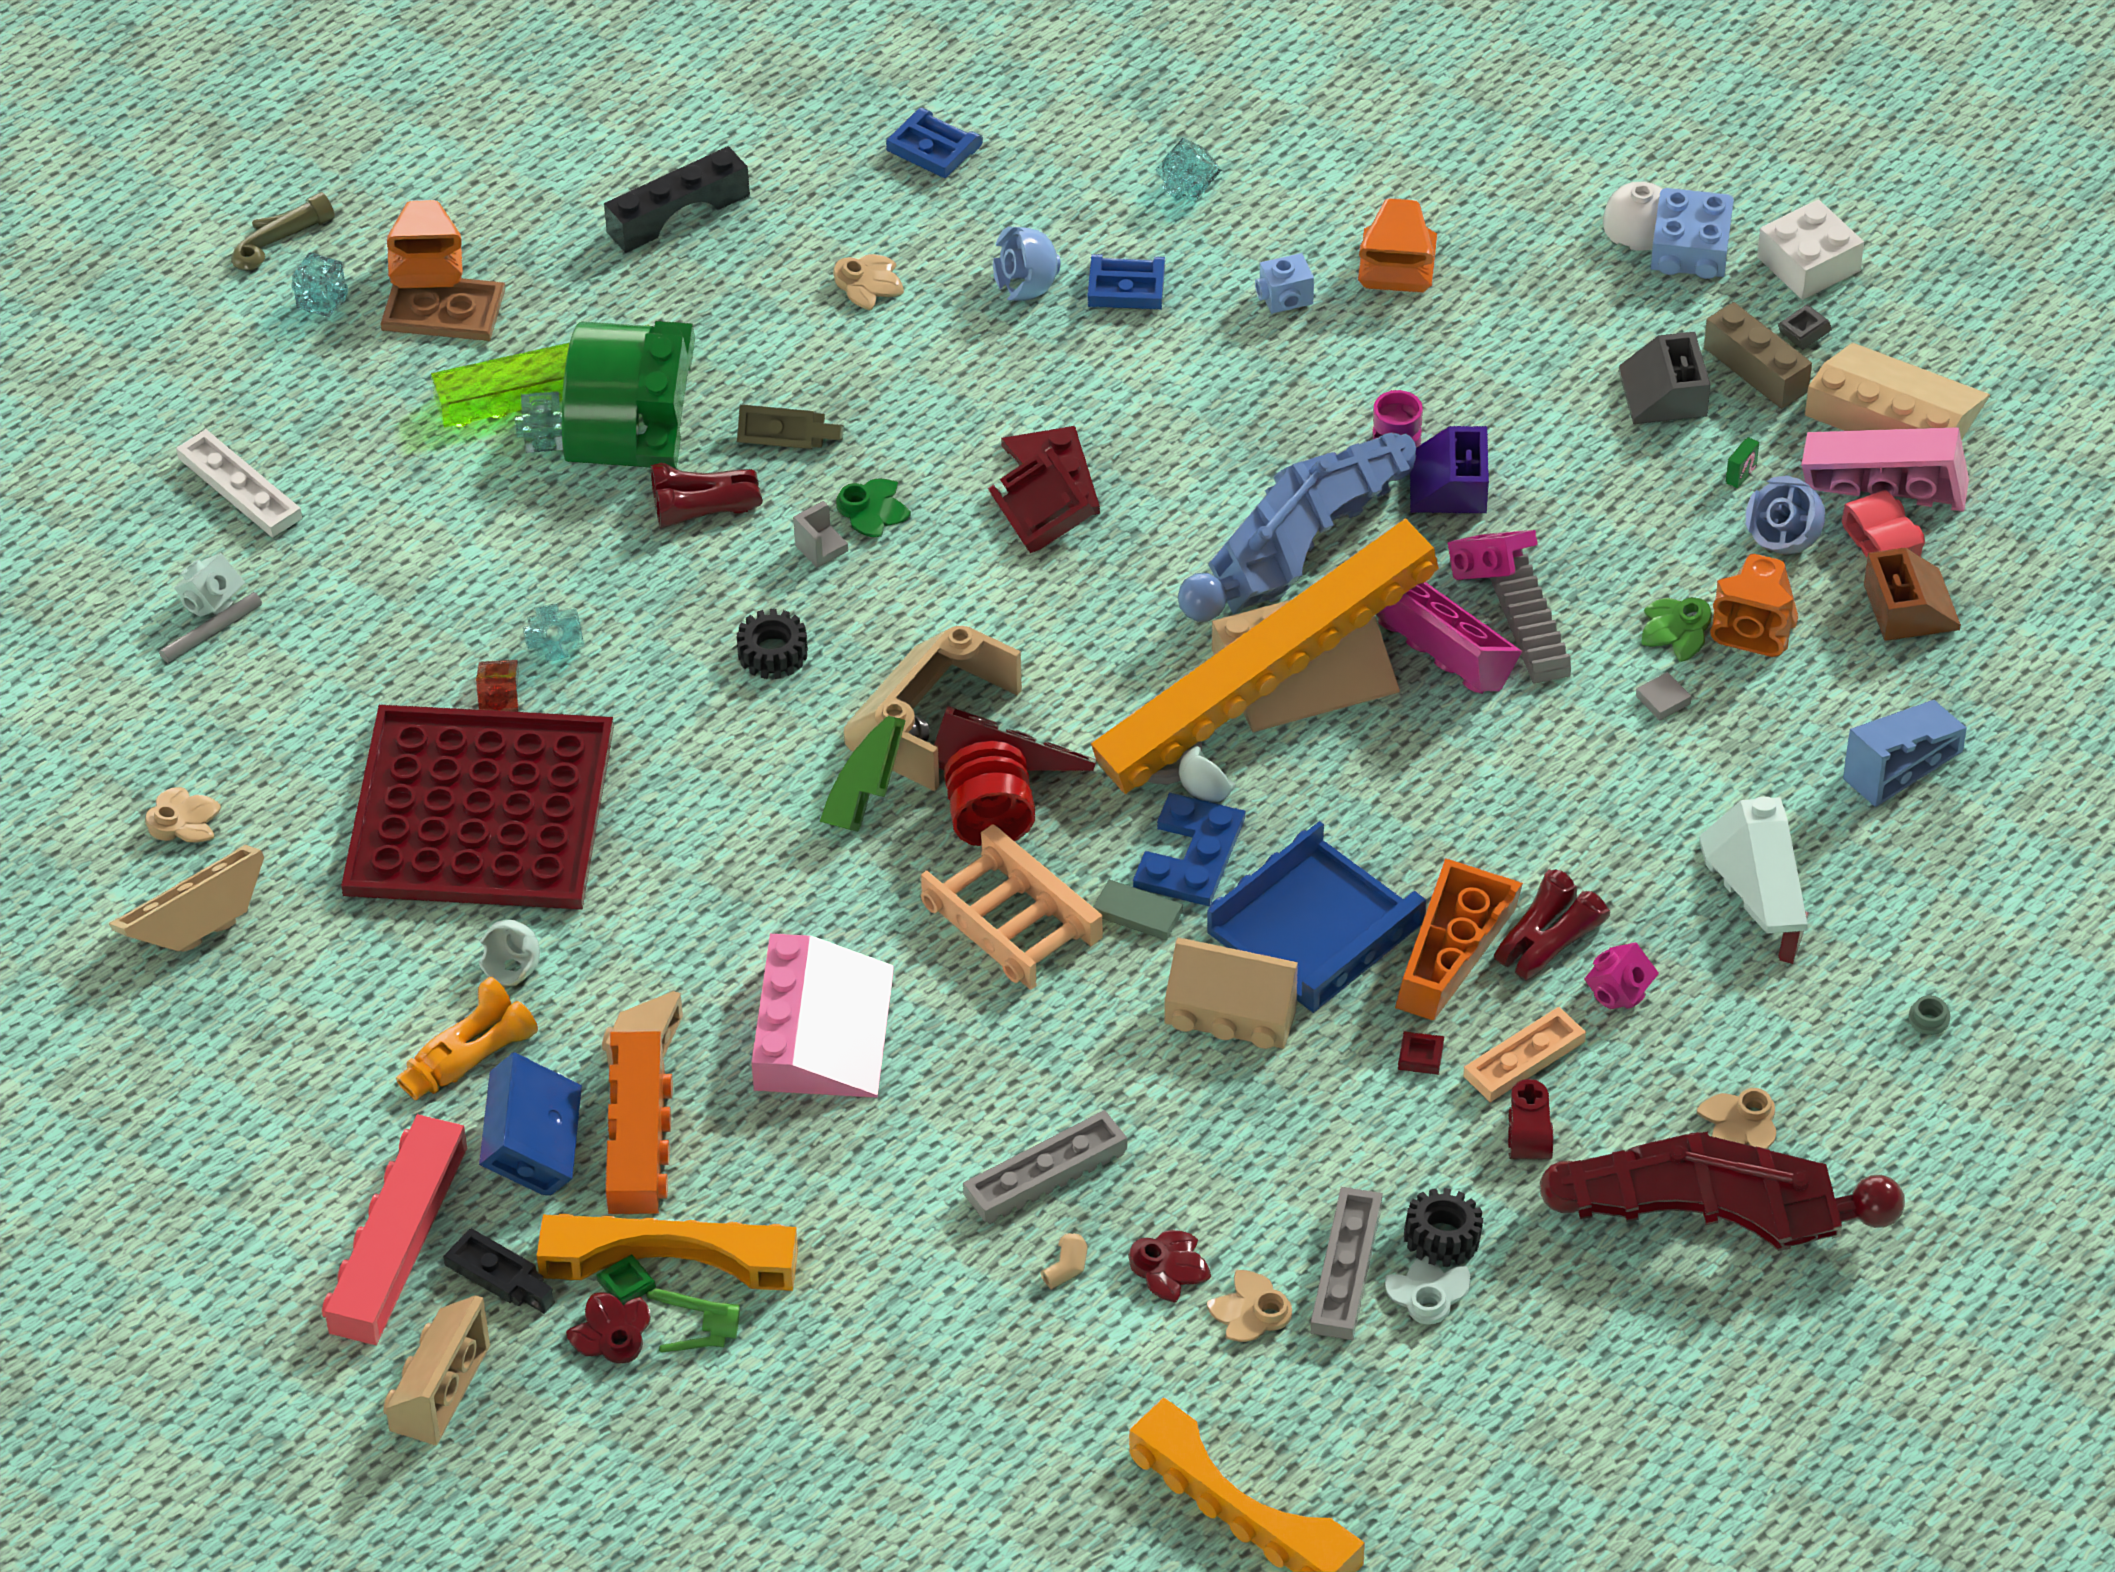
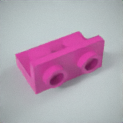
M1524 530L1479 534L1447 542L1453 578L1464 580L1514 575L1515 565L1513 558L1523 556L1522 549L1538 545L1536 531Z

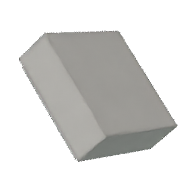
M1668 672L1636 688V697L1659 721L1691 704L1692 696Z

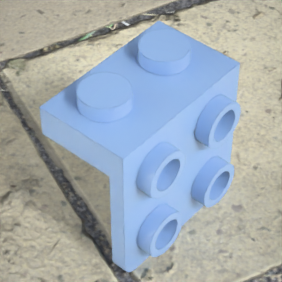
M1673 188L1662 189L1660 191L1653 239L1651 270H1659L1667 275L1677 273L1696 274L1704 279L1724 277L1734 202L1733 197L1720 193Z

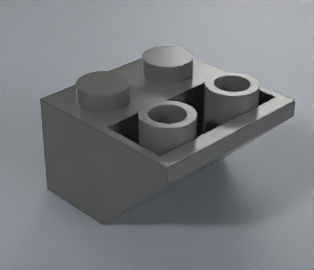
M1695 332L1658 335L1619 365L1618 372L1633 424L1707 417L1710 381Z

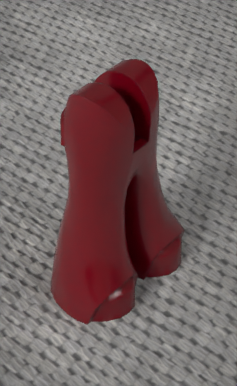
M666 463L651 465L653 498H655L654 503L657 509L660 529L713 513L748 512V510L761 506L763 502L757 473L752 469L697 473L677 470Z
M1548 869L1540 883L1534 901L1521 920L1500 943L1494 953V959L1503 966L1509 967L1527 949L1515 968V974L1526 981L1536 976L1564 948L1603 924L1610 917V910L1601 897L1592 891H1582L1577 897V886L1570 876L1561 870ZM1560 916H1562V918H1561L1557 923H1555L1556 920H1557Z

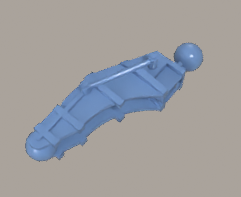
M1391 432L1361 444L1351 445L1338 455L1335 452L1327 453L1292 464L1278 472L1273 478L1276 484L1265 490V497L1209 562L1213 575L1209 573H1195L1183 581L1177 597L1180 609L1188 618L1197 622H1205L1219 616L1225 608L1226 601L1232 613L1236 614L1243 608L1267 600L1273 602L1281 599L1287 593L1286 591L1291 587V584L1296 583L1303 575L1302 568L1306 553L1315 547L1312 539L1318 530L1320 533L1330 530L1334 525L1332 521L1347 514L1349 518L1360 515L1363 512L1362 507L1375 495L1380 497L1391 491L1388 485L1390 481H1398L1410 474L1416 459V446L1413 439L1407 434L1399 435Z

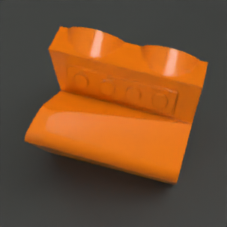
M1386 199L1373 223L1364 228L1363 241L1359 248L1360 267L1358 281L1366 289L1424 293L1432 286L1437 233L1426 227L1419 202L1405 199Z
M438 201L407 202L387 236L388 276L390 282L399 288L453 287L454 284H457L462 279L461 234Z
M1750 554L1737 575L1717 580L1716 598L1713 603L1714 618L1710 630L1714 641L1721 645L1769 657L1779 656L1788 649L1790 629L1795 628L1797 625L1798 612L1783 561L1758 554Z

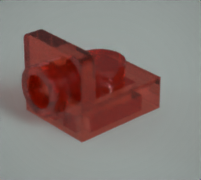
M518 660L479 662L476 677L479 710L518 712Z

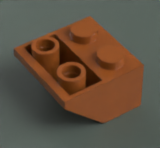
M1907 548L1868 553L1864 587L1884 641L1960 630L1961 624L1938 567Z

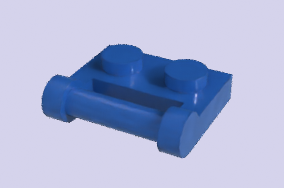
M921 107L886 140V150L946 179L970 154L973 155L982 146L983 137L973 131L967 133L933 117L931 111Z
M1091 254L1088 307L1162 310L1165 257L1154 256V260L1103 258V254Z

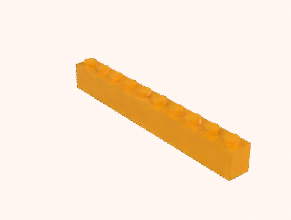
M1405 518L1093 741L1091 746L1097 764L1124 794H1127L1135 787L1144 785L1154 773L1167 764L1176 762L1186 750L1196 743L1208 739L1218 727L1228 720L1240 716L1246 707L1260 697L1272 693L1278 684L1292 674L1304 670L1309 662L1321 653L1336 647L1342 638L1356 628L1365 626L1378 612L1387 606L1396 604L1403 594L1417 584L1428 581L1434 572L1439 569L1434 547Z

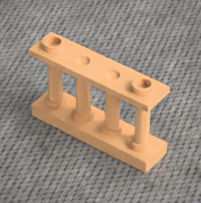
M992 824L981 832V857L944 883H941L928 871L921 874V899L930 912L941 913L1002 965L1004 973L1012 982L1018 983L1020 981L1031 990L1037 986L1036 964L1072 938L1075 940L1081 938L1090 947L1103 938L1102 914ZM999 869L1008 877V880L971 906L967 905L956 895L989 870L996 871ZM1017 892L1021 894L1026 892L1036 901L998 929L983 918V916ZM1044 915L1048 917L1053 915L1063 923L1061 927L1026 952L1020 950L1010 941Z

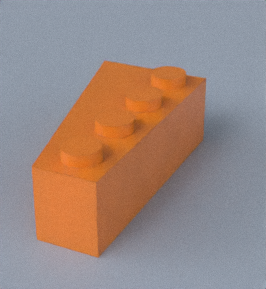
M1445 858L1404 973L1395 1008L1434 1021L1514 913L1523 883Z
M661 1031L610 1032L613 1065H609L611 1104H608L609 1140H607L606 1166L608 1214L659 1213L660 1199L668 1198V1175L661 1174V1165H669L670 1161L669 1140H663V1132H671V1107H664V1101L673 1097L672 1074H665Z

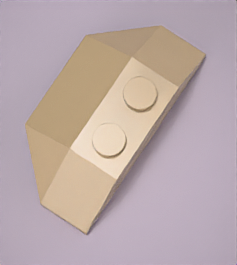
M243 845L226 857L122 917L113 920L109 925L113 931L127 937L178 952L194 949L202 943L201 938L213 931L219 932L230 928L236 923L235 918L247 912L264 855L257 848Z

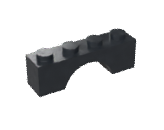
M727 146L604 203L606 232L627 253L657 239L668 219L687 205L706 202L713 205L717 210L750 196L748 166Z

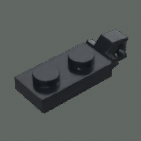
M472 1228L443 1256L446 1267L509 1303L521 1306L525 1302L543 1314L555 1303L552 1294L553 1288L543 1283V1276L537 1272L535 1264Z

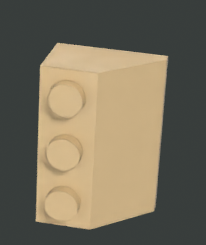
M1177 937L1165 996V1024L1172 1025L1177 1030L1184 1032L1198 1030L1212 1033L1221 1040L1235 1038L1249 1041L1263 1049L1271 1047L1284 1049L1296 1014L1298 962Z
M475 1295L439 1309L433 1322L427 1323L424 1326L417 1352L414 1357L409 1356L402 1370V1379L397 1389L390 1390L385 1399L383 1412L387 1415L389 1431L432 1445H438L490 1347L483 1297Z

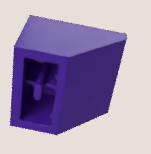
M1448 426L1416 447V459L1410 472V513L1487 514L1489 487L1487 426Z

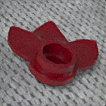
M1178 1230L1164 1231L1156 1239L1141 1238L1136 1240L1129 1250L1128 1258L1132 1271L1139 1277L1146 1279L1150 1291L1164 1300L1176 1303L1181 1293V1285L1204 1283L1211 1278V1272L1206 1261L1198 1253L1193 1252L1197 1246L1198 1239L1190 1233Z
M599 1292L592 1294L585 1307L587 1322L566 1331L568 1341L584 1356L603 1355L608 1361L613 1363H629L635 1360L643 1347L641 1334L650 1324L651 1316L648 1305L641 1297L634 1298L623 1305L618 1298L609 1293ZM619 1339H627L623 1344H614Z

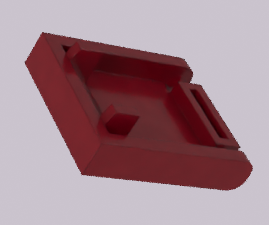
M1051 446L1045 450L1048 459L1053 463L1048 468L1037 454L1000 479L1008 491V494L1002 497L1000 490L994 484L988 487L989 492L1029 553L1041 550L1095 514L1091 505Z

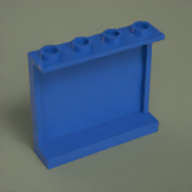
M1321 821L1317 822L1309 830L1301 831L1290 845L1280 853L1272 854L1261 868L1252 875L1244 876L1239 881L1237 887L1224 897L1215 899L1207 910V933L1225 947L1298 962L1297 1001L1312 1013L1316 1012L1422 925L1426 913V899L1416 891L1402 899L1323 840L1324 824Z

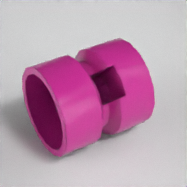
M1391 390L1381 394L1376 399L1373 407L1374 426L1372 440L1392 432L1399 435L1407 434L1413 439L1416 447L1421 445L1423 407L1419 398L1411 392L1403 390Z

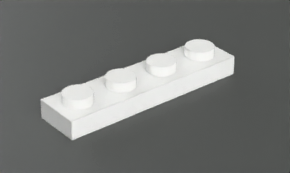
M207 429L176 448L180 461L272 538L302 519L301 508Z

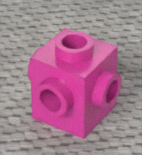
M1637 942L1610 947L1602 952L1593 961L1594 967L1584 980L1594 992L1595 998L1603 1006L1609 1009L1621 1007L1629 1009L1639 1004L1645 998L1646 993L1644 991L1659 975V972Z

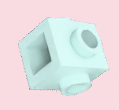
M219 553L202 562L198 559L187 566L181 572L184 579L174 589L179 594L183 606L188 611L199 617L209 613H213L216 616L233 603L230 597L245 581L224 555Z

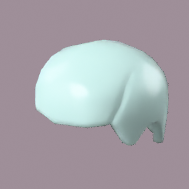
M1194 746L1180 761L1179 776L1183 787L1191 796L1199 800L1212 803L1224 800L1230 795L1236 784L1229 780L1216 764L1204 756L1199 746Z
M504 920L494 923L480 940V943L484 945V954L479 961V965L488 977L495 978L503 987L517 985L533 973L539 963L540 949L538 939L527 925L515 920ZM506 960H516L521 963V968L516 972L505 970Z

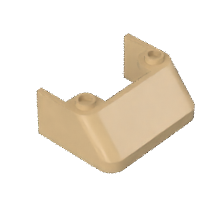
M967 626L951 627L916 645L844 727L845 745L854 752L866 736L888 715L906 720L892 771L936 791L939 787L938 747L908 733L915 723L914 707L951 665L957 666L1018 696L1022 691L1021 651Z

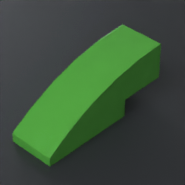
M888 715L854 750L840 771L829 793L819 822L859 831L869 795L873 794L881 797L886 795L906 720Z

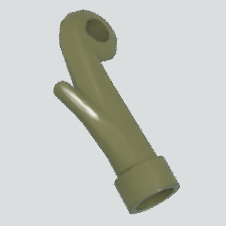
M319 192L307 198L306 203L296 209L276 216L253 220L252 225L258 230L236 246L232 253L231 262L239 270L250 271L257 269L265 259V253L260 248L317 223L321 225L335 218V213L329 199L323 192Z

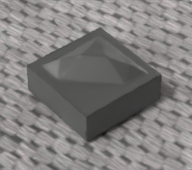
M1808 304L1778 323L1780 332L1802 350L1832 331L1830 321Z

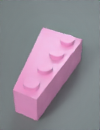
M1959 428L1807 432L1801 465L1805 483L1813 490L1859 496L1861 491L1869 492L1872 495L1886 490L1893 497L1917 499V505L1932 507L1933 502L1952 504L1951 510L1964 512L1969 476Z

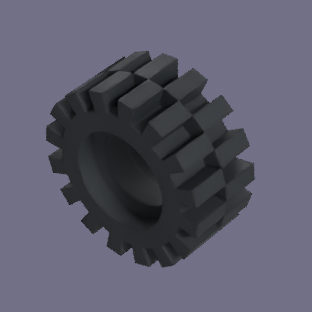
M770 609V615H765L764 611L760 610L757 611L756 619L749 615L746 617V624L741 622L739 625V632H737L736 636L738 658L741 660V666L744 669L749 667L750 674L755 676L758 671H761V678L768 679L769 673H774L775 679L781 678V672L785 671L790 676L794 674L793 666L800 669L803 666V660L806 661L808 656L806 627L804 623L800 624L798 616L794 615L790 619L789 611L783 610L781 615H777V609ZM767 639H780L787 643L777 649H765L758 646L760 642Z
M1437 1188L1429 1190V1196L1421 1192L1417 1195V1200L1414 1198L1411 1200L1407 1210L1403 1237L1404 1242H1408L1407 1248L1410 1252L1417 1250L1415 1257L1422 1261L1427 1256L1429 1257L1428 1264L1435 1266L1436 1260H1442L1443 1267H1450L1451 1260L1460 1265L1464 1263L1465 1258L1470 1260L1474 1257V1252H1477L1484 1219L1482 1218V1210L1480 1207L1475 1208L1476 1202L1472 1198L1465 1202V1194L1458 1191L1456 1196L1450 1195L1451 1189L1444 1188L1443 1194H1438ZM1444 1223L1455 1227L1457 1230L1443 1231L1431 1225Z

